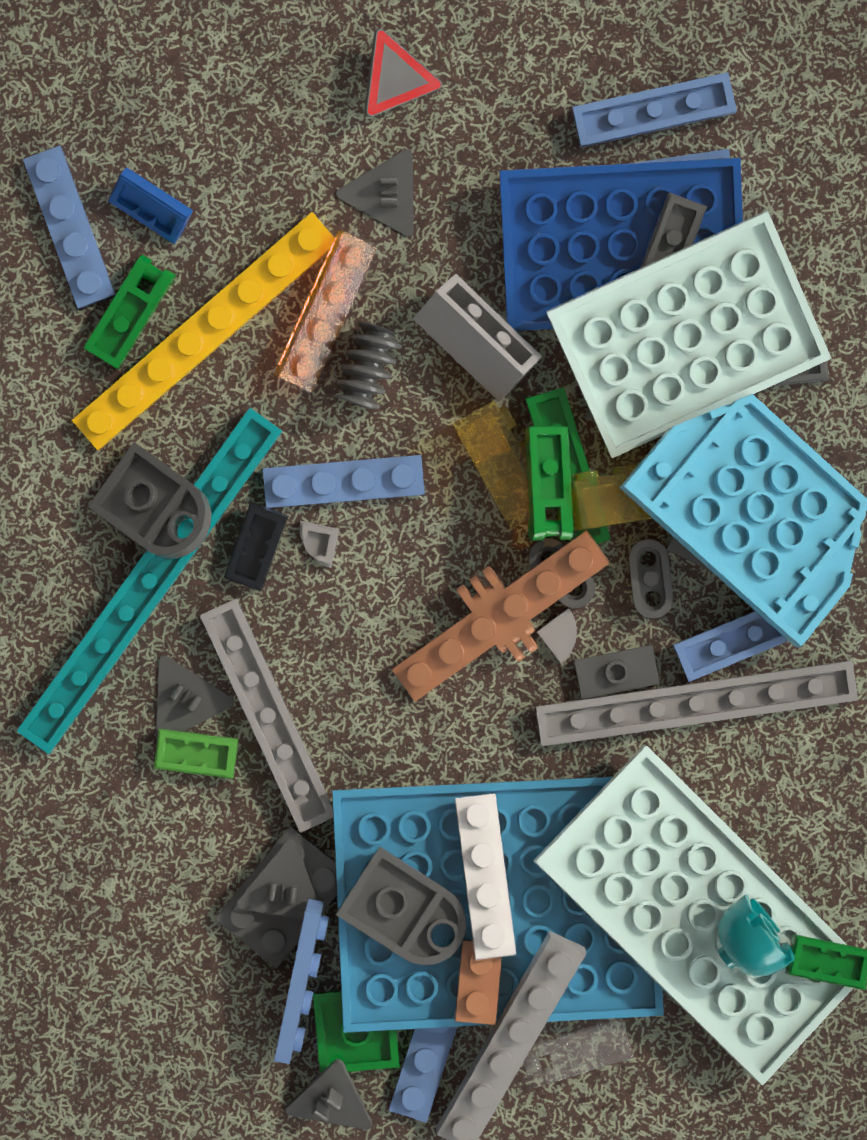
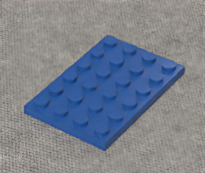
M741 158L499 170L507 323L515 331L553 329L546 313L547 310L639 269L668 192L707 206L694 243L743 222Z

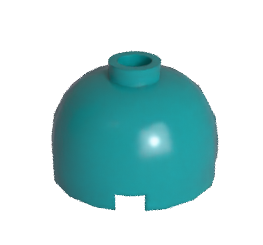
M748 894L742 896L724 912L718 927V937L722 947L717 951L729 969L732 970L738 967L747 975L756 977L770 976L793 962L795 957L788 942L783 945L779 944L780 938L777 933L780 932V929L754 898L749 899Z

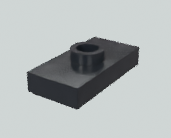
M251 502L224 578L262 591L289 515Z

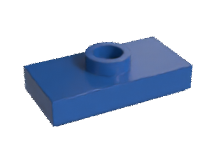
M127 167L119 175L108 202L173 244L182 235L193 213L192 209Z

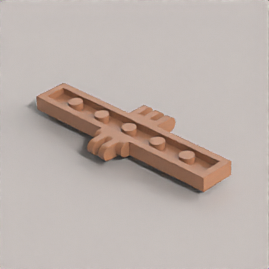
M586 530L507 587L503 585L490 566L486 567L482 572L491 583L490 585L485 587L480 578L475 575L469 581L477 591L476 595L472 596L470 590L464 584L457 588V592L472 612L395 666L392 671L416 702L494 645L497 646L501 653L509 650L518 662L525 658L524 653L517 645L521 640L531 653L538 649L537 644L530 636L535 631V628L529 620L610 563Z

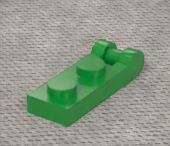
M144 254L136 261L84 346L85 350L118 370L177 276L168 269L162 271L152 265L153 260ZM143 278L154 284L149 294L137 288Z
M528 427L525 429L530 517L528 522L529 538L531 541L544 540L545 536H556L558 540H571L573 536V511L568 427ZM545 509H556V520H546Z

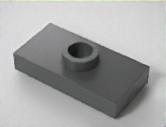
M652 645L574 660L581 699L660 684Z

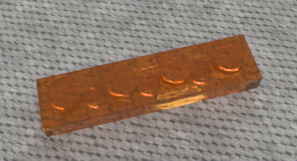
M337 231L274 372V376L313 393L377 247L345 231Z

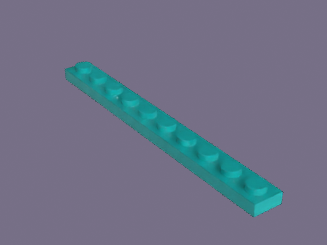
M251 408L248 409L194 484L205 494L211 508V524L205 539L283 432ZM186 519L181 522L178 527L179 538H185L191 534L194 526L192 519ZM202 543L188 555L175 559L161 558L149 551L144 553L17 730L18 733L47 754L52 753Z

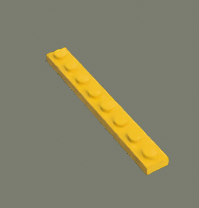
M311 212L72 420L73 423L98 451L101 450L335 247L338 241L315 214Z

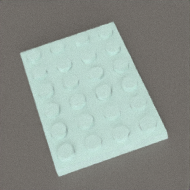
M764 211L546 311L611 458L663 436L669 428L724 405H731L736 400L755 394L832 359L768 211Z

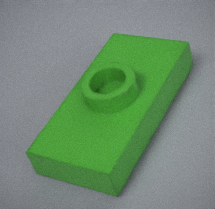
M160 728L158 730L154 769L233 779L239 738Z

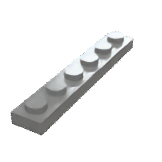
M234 599L201 614V620L299 832L301 833L333 818V805L238 600Z
M551 931L548 932L497 1020L496 1025H494L436 1126L438 1136L447 1140L479 1139L586 955L585 947Z

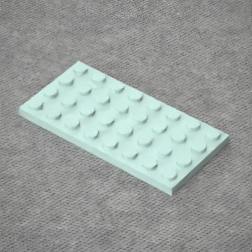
M643 745L533 860L761 1085L768 1081L853 989L851 987L785 974L786 967L770 976L756 977L745 974L738 967L731 970L726 966L717 951L722 947L718 937L719 922L724 912L745 894L749 895L750 900L754 898L780 929V932L777 933L780 941H778L780 945L786 942L791 945L793 934L847 944L647 745Z

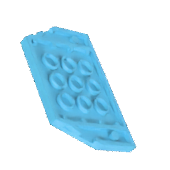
M753 394L736 400L731 405H724L669 428L620 486L624 493L795 647H802L850 587L853 575L850 571L855 549L859 547L860 526L866 516L867 498Z

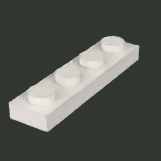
M496 794L455 798L475 960L516 955Z

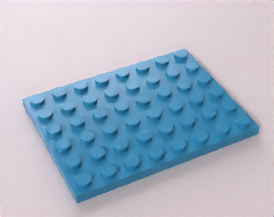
M613 777L332 790L338 909L377 848L381 846L449 890L459 900L466 917L465 940L473 939L455 798L496 794L516 955L502 957L496 1022L549 931L585 947L586 955L547 1022L664 1016L662 988L533 861ZM338 917L343 1032L491 1025L454 1020L461 945L452 956L440 963L419 965L405 960ZM446 923L437 924L431 931V940L438 946H446L454 938L453 928Z

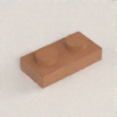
M463 939L461 943L454 1020L458 1022L496 1025L502 957L475 960L473 940Z

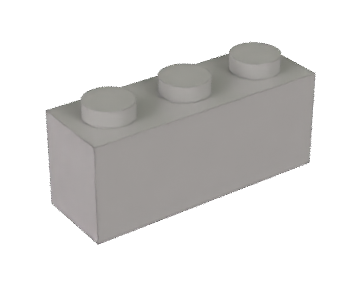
M457 274L442 285L413 318L429 336L444 348L457 363L469 372L499 402L542 358L523 337Z

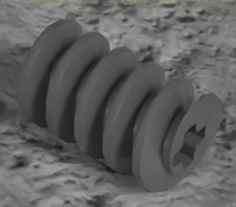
M358 320L357 326L365 332V335H353L352 341L360 347V350H347L346 356L355 364L341 366V371L349 377V380H336L335 386L344 394L332 396L363 408L380 409L381 405L372 398V395L385 394L386 389L378 384L377 381L378 379H391L392 375L383 368V365L396 364L397 360L388 351L389 349H401L403 345L394 338V335L397 333L381 326Z

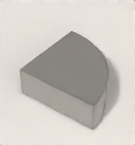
M300 521V537L303 541V546H305L304 548L315 561L331 568L340 529Z
M569 608L537 631L560 663H563L571 654L577 637L576 622Z

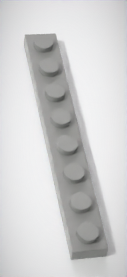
M850 660L535 707L541 746L858 701L853 662Z

